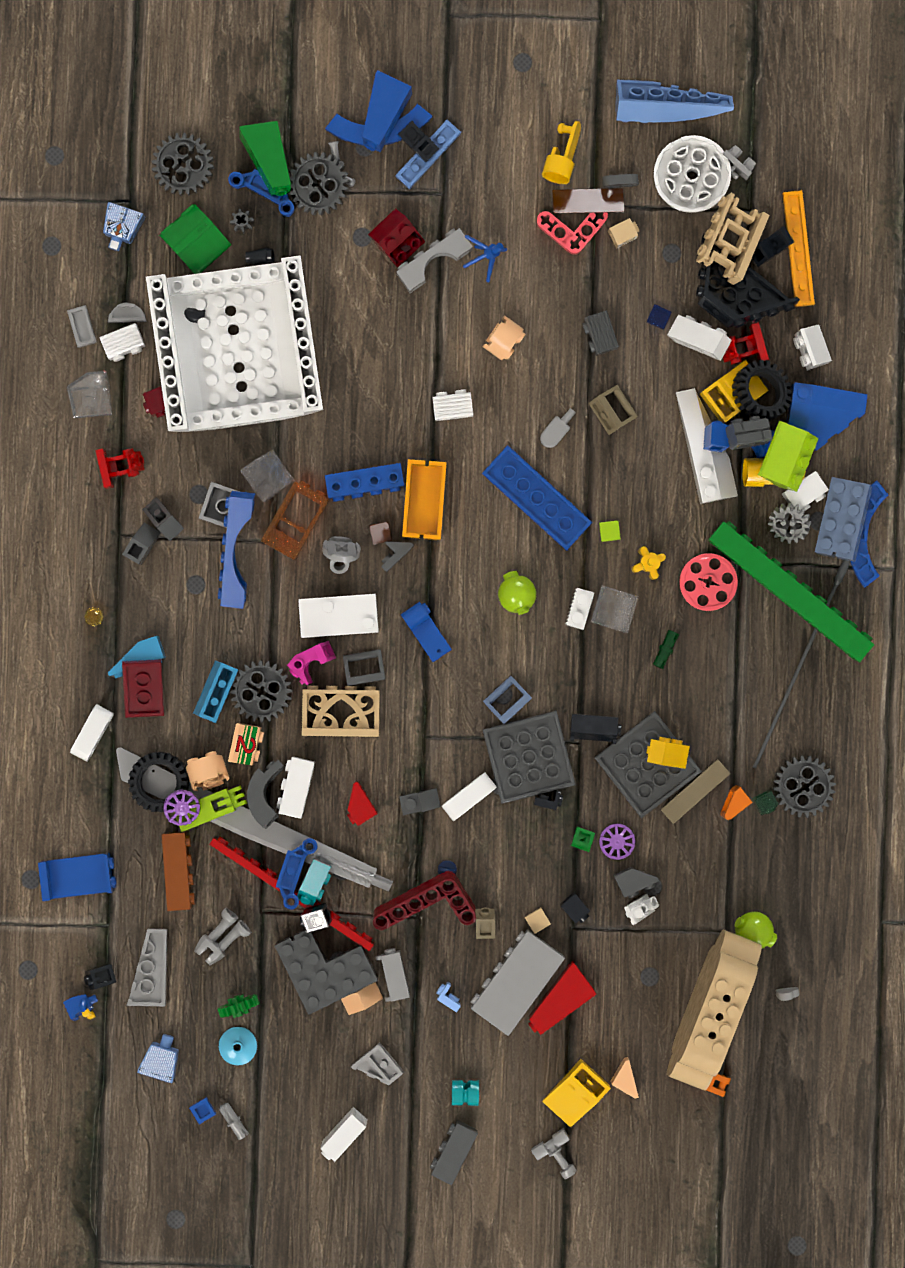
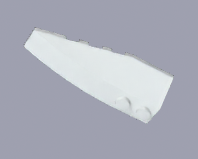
M695 388L676 392L700 504L737 497L731 462L726 450L715 452L703 449L705 427L712 422Z

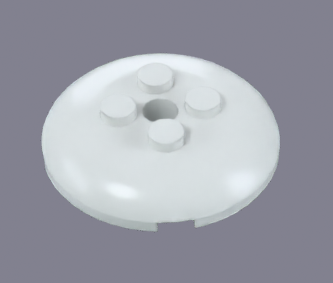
M695 135L684 136L669 143L659 154L654 168V182L661 198L671 207L689 213L705 211L715 206L722 196L726 194L731 180L730 162L723 155V149L714 141ZM693 171L697 174V178L690 180L687 173Z

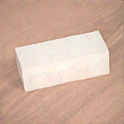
M678 315L667 335L678 344L721 361L732 341L727 336V332L720 328L712 329L711 325L703 321L700 324L691 316L686 315V317Z
M294 756L291 760H287L285 771H288L287 779L283 778L281 790H284L283 797L278 798L276 807L279 809V814L302 818L315 761Z

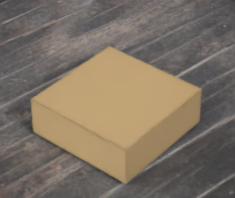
M541 907L525 916L534 934L551 925Z

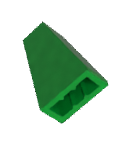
M278 121L240 126L239 137L270 194L283 196L289 193L291 182Z

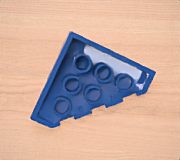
M794 382L791 386L793 394L790 395L792 401L789 403L786 423L816 436L818 441L814 450L817 451L834 434L838 435L849 426L851 421L865 414L867 394Z

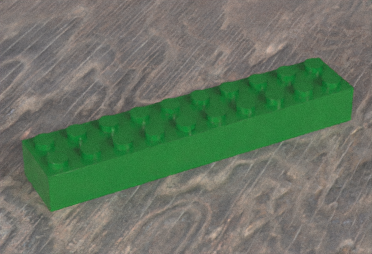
M721 522L707 541L853 660L860 663L875 645L871 642L873 638L866 632L861 631L860 633L857 631L856 628L858 626L851 620L841 618L843 614L835 607L829 608L826 605L827 601L822 596H814L811 593L813 589L806 583L800 584L797 582L796 579L798 577L789 570L785 572L781 569L782 564L775 558L770 560L765 556L767 552L760 546L754 547L751 544L753 540L744 533L742 535L736 532L738 528L731 522Z

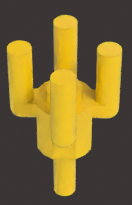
M643 546L638 550V553L642 555L640 563L632 566L631 570L633 573L641 570L649 572V578L655 580L659 577L657 569L660 566V562L664 561L666 556L662 553L659 555L649 553L647 547Z

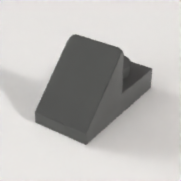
M385 542L395 554H388L382 560L384 564L381 567L388 572L414 545L411 542Z
M437 788L399 796L403 815L421 811L425 812L441 807Z

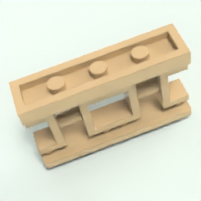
M731 192L726 196H722L718 202L719 208L711 218L712 225L704 235L705 241L697 251L698 257L696 262H704L705 266H709L715 261L726 268L723 277H728L727 281L734 285L743 280L770 215L765 212L759 214L757 209L752 210L748 215L736 207L739 198H734L735 194ZM727 212L735 217L734 221L729 218L725 219ZM741 223L751 224L749 230L740 226ZM727 229L739 235L736 246L723 240ZM713 245L722 249L720 254L715 250L711 252ZM728 254L733 257L737 256L735 263L727 258Z

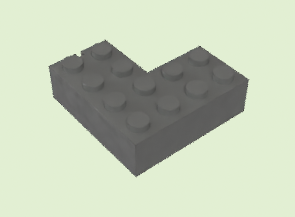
M303 929L294 934L295 940H293L291 935L275 944V948L308 1015L378 981L379 977L364 947L361 945H357L327 960L313 931L307 933L306 929Z

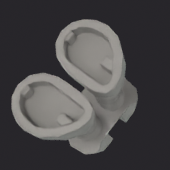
M228 908L222 910V920L209 935L204 934L194 950L198 955L206 951L207 947L213 951L205 960L209 966L225 957L226 948L239 936L247 937L252 933L250 928L242 920H239L219 943L216 942L238 920V916Z

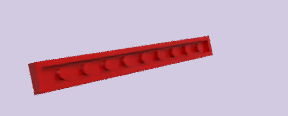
M219 836V838L214 837L209 845L280 891L279 888L275 887L278 878L274 871L269 868L267 870L260 867L261 863L254 858L248 859L244 856V851L237 847L233 849L223 837ZM295 890L294 894L297 896L299 891ZM299 900V905H301L302 907H304V908L312 907L311 905L303 904V903ZM316 900L314 906L322 903ZM333 911L330 912L332 917L330 925L368 951L371 950L374 942L370 935L365 932L359 933L356 931L357 927L348 921L344 923L340 920L341 916Z

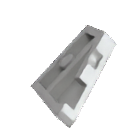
M380 1042L351 1066L352 1069H358L367 1073V1076L377 1078L380 1082L390 1085L404 1073L403 1069Z

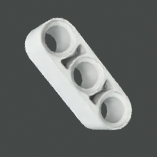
M96 704L70 753L88 762L114 713Z
M484 772L445 802L442 808L452 821H455L490 794L497 786Z

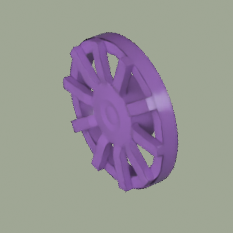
M177 790L165 799L163 810L165 817L170 823L182 826L191 824L198 817L200 804L192 792ZM182 794V799L178 800L176 795ZM185 794L191 796L187 801L185 800ZM174 797L176 802L171 803L169 800ZM194 799L196 804L189 805V803ZM167 805L174 807V809L167 810ZM197 807L196 812L190 810V808ZM175 812V814L170 818L168 813ZM187 813L192 814L193 817L189 819ZM177 815H179V821L174 820ZM182 816H185L186 821H182Z
M611 824L602 831L599 845L607 857L620 860L628 857L634 850L635 836L627 826ZM613 827H615V834H614V835H613V834L611 833V831L609 830V829H611V828H613ZM618 827L624 828L621 834H618ZM627 830L630 833V835L623 837L624 833ZM606 831L611 836L610 838L603 837ZM632 838V844L625 842V840ZM602 841H609V844L603 846ZM624 845L630 846V850L627 851L624 848ZM611 846L612 849L610 850V852H609V854H608V853L605 851V848H608V847ZM615 849H617V857L612 856ZM620 849H622L626 854L620 856Z

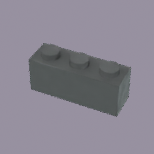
M459 1120L455 1124L451 1123L447 1131L449 1137L447 1141H442L438 1149L440 1154L438 1158L434 1157L429 1167L432 1169V1176L450 1185L453 1184L478 1135L477 1129Z

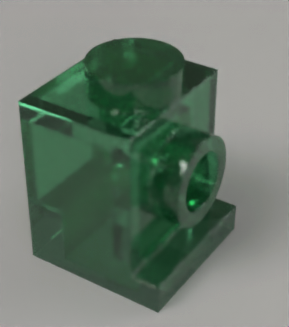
M766 790L752 798L761 816L775 811L779 805L771 790Z

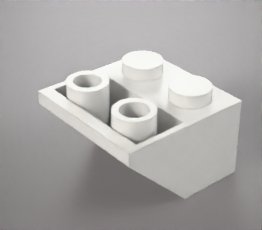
M819 325L800 329L795 334L793 341L796 349H800L802 355L800 356V361L807 371L832 361Z

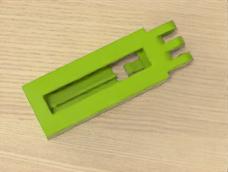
M241 785L230 790L226 788L198 799L200 804L198 817L191 824L179 826L181 832L234 812L237 807L247 804V800L238 801L239 798L245 796L244 793L238 795L235 793V791L242 789ZM224 798V800L217 802V805L220 807L226 804V806L214 810L211 802ZM195 801L189 803V805L196 804ZM197 807L190 808V810L196 812ZM187 813L189 819L193 817L192 814ZM182 816V821H186L185 816Z

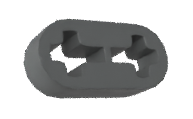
M638 174L608 175L602 177L603 188L634 187L639 185Z

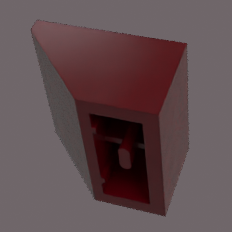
M396 208L368 234L376 246L397 268L425 243L408 218Z

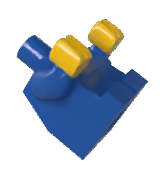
M86 994L75 996L63 1002L70 1019L73 1021L80 1019L79 1016L81 1015L90 1020L96 1017L94 1012L91 1011L94 1008L92 1004L98 1002L95 994L90 997Z

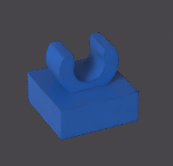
M207 1097L189 1107L199 1124L216 1115Z

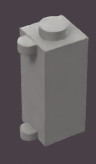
M395 948L384 950V954L375 956L376 960H382L389 996L385 997V1002L410 998L400 950L396 951Z

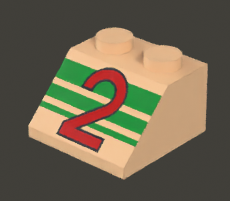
M240 722L236 723L228 762L254 765V762H258L260 751L257 748L258 744L262 743L264 732L261 731L262 727Z

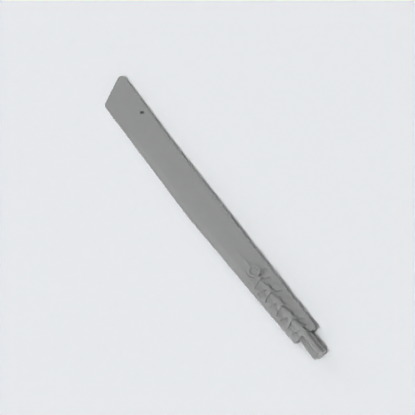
M120 747L116 750L122 781L128 783L130 779L129 773L132 771L133 765L141 757ZM155 764L147 768L143 774L142 786L144 791L161 799H166L176 788L175 774ZM189 781L190 787L187 791L192 792L197 799L213 794L209 790L203 791L202 787L197 788L198 791H193ZM186 795L185 800L187 801L191 796ZM224 798L211 802L214 810L226 806V804L220 807L217 805V802L224 800ZM243 806L237 807L234 812L210 821L238 835L285 854L288 850L296 849L302 845L304 840L310 838L276 821L267 829H264L255 820L250 809ZM315 840L317 842V850L305 858L304 862L311 864L313 859L331 866L329 872L368 888L372 884L389 892L393 881L376 874L377 868ZM307 844L306 849L312 850V845Z

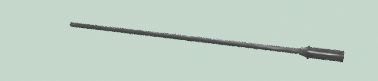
M842 561L834 578V586L827 599L826 605L828 607L837 587L843 582L842 580L851 561ZM815 628L753 765L755 769L818 630Z

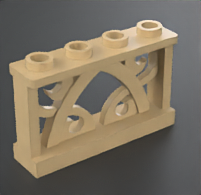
M308 685L307 689H303L302 736L379 737L380 690H376V686H364V690H357V686H345V690H338V686H326V689H318V686ZM325 694H336V695L333 696L332 698H330L329 700H327V697H326ZM346 694H358V695L356 696L355 701H354L351 697H349V696L346 695ZM314 695H318L322 699L320 703L315 702L318 707H321L319 711L313 709L309 704L310 698ZM363 696H369L373 699V706L367 711L361 709L368 704V702L365 704L361 702ZM341 699L356 712L345 720L343 728H339L338 722L333 715L326 713L333 704ZM308 711L317 714L312 728L308 727ZM374 712V728H369L365 715ZM323 716H326L332 720V724L330 726L325 725V721L327 719H322ZM354 717H359V719L355 720L357 721V726H351L350 720Z

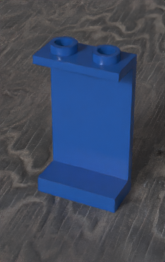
M110 853L47 860L38 863L42 901L104 892L112 893L117 886L116 877L112 876L114 859L110 857Z

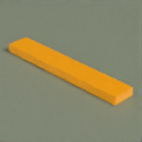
M802 190L783 192L786 229L794 240V243L788 247L793 296L800 299L795 307L815 305L803 192Z

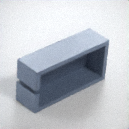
M832 477L815 553L835 558L836 553L838 559L856 561L872 492L870 484Z

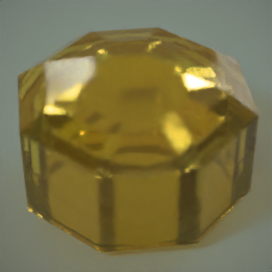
M93 607L87 609L84 618L87 624L97 626L102 623L104 616L102 610Z

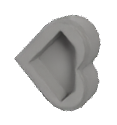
M797 987L775 990L776 997L781 1001L792 1000L799 996V988Z

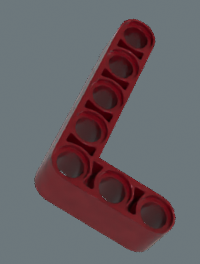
M445 871L378 906L373 911V925L378 930H385L444 898L448 901L459 921L464 925H471L476 920V908L457 876L451 871ZM446 881L453 882L450 885L444 884ZM429 890L436 891L433 894L428 893ZM456 896L462 897L460 900L454 899ZM412 899L419 900L418 902H411ZM402 908L401 911H395L394 909ZM466 911L471 912V914L465 915L463 913ZM383 916L385 919L379 920L378 917Z

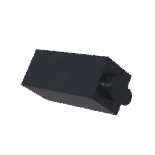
M572 714L570 741L579 739L612 742V744L617 743V736L621 735V724H618V717Z

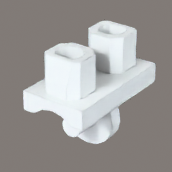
M644 894L624 908L626 916L631 919V923L634 925L653 913L659 907L655 896L649 898L648 894Z

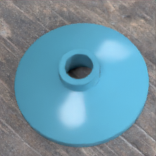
M232 1027L221 1036L219 1051L226 1062L232 1065H243L251 1061L255 1056L257 1041L250 1030L244 1027ZM239 1044L241 1049L235 1050L234 1045Z

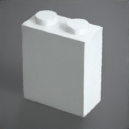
M354 1107L322 1141L321 1153L326 1159H332L335 1162L366 1128L367 1119Z

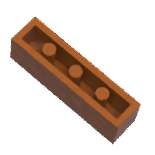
M187 831L163 833L162 847L167 911L190 910L192 905L195 904V893H191L194 877L193 874H190L189 866H192V855H188V847H191L190 835L187 836Z

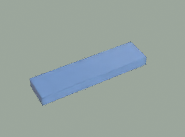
M446 120L430 137L439 150L427 162H424L415 154L395 177L410 190L459 137L461 132L451 122Z

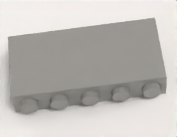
M528 929L525 932L521 931L515 939L517 941L516 945L513 948L509 947L504 954L506 958L503 963L498 962L493 969L495 974L491 979L487 978L481 986L484 989L480 994L476 993L470 1001L472 1003L471 1009L507 1036L510 1035L565 959L564 955Z

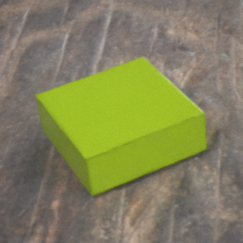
M618 521L599 523L601 542L621 540Z

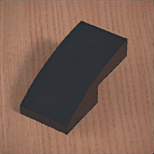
M410 121L397 134L424 162H427L439 150L436 144L413 121Z

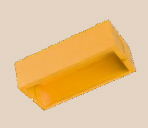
M408 459L403 538L420 539V535H424L423 539L441 540L446 462L429 461V466H425V461Z

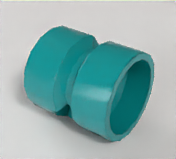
M452 1080V1105L463 1106L464 1103H467L468 1106H479V1080H468L467 1083H464L463 1080Z

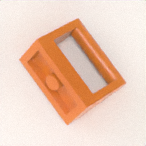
M735 785L729 790L720 815L730 820L753 802L741 787Z

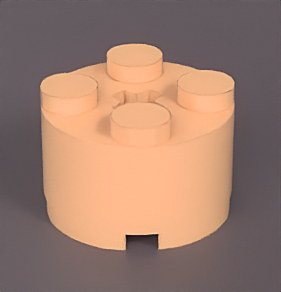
M505 315L502 318L504 322L498 323L486 341L489 344L483 345V348L500 360L509 359L514 352L512 348L514 344L520 343L525 336L524 329Z
M216 751L209 752L200 759L191 758L187 761L186 771L193 791H198L197 788L200 787L203 788V791L224 784L223 780L225 778L227 781L229 780L223 756L217 755Z

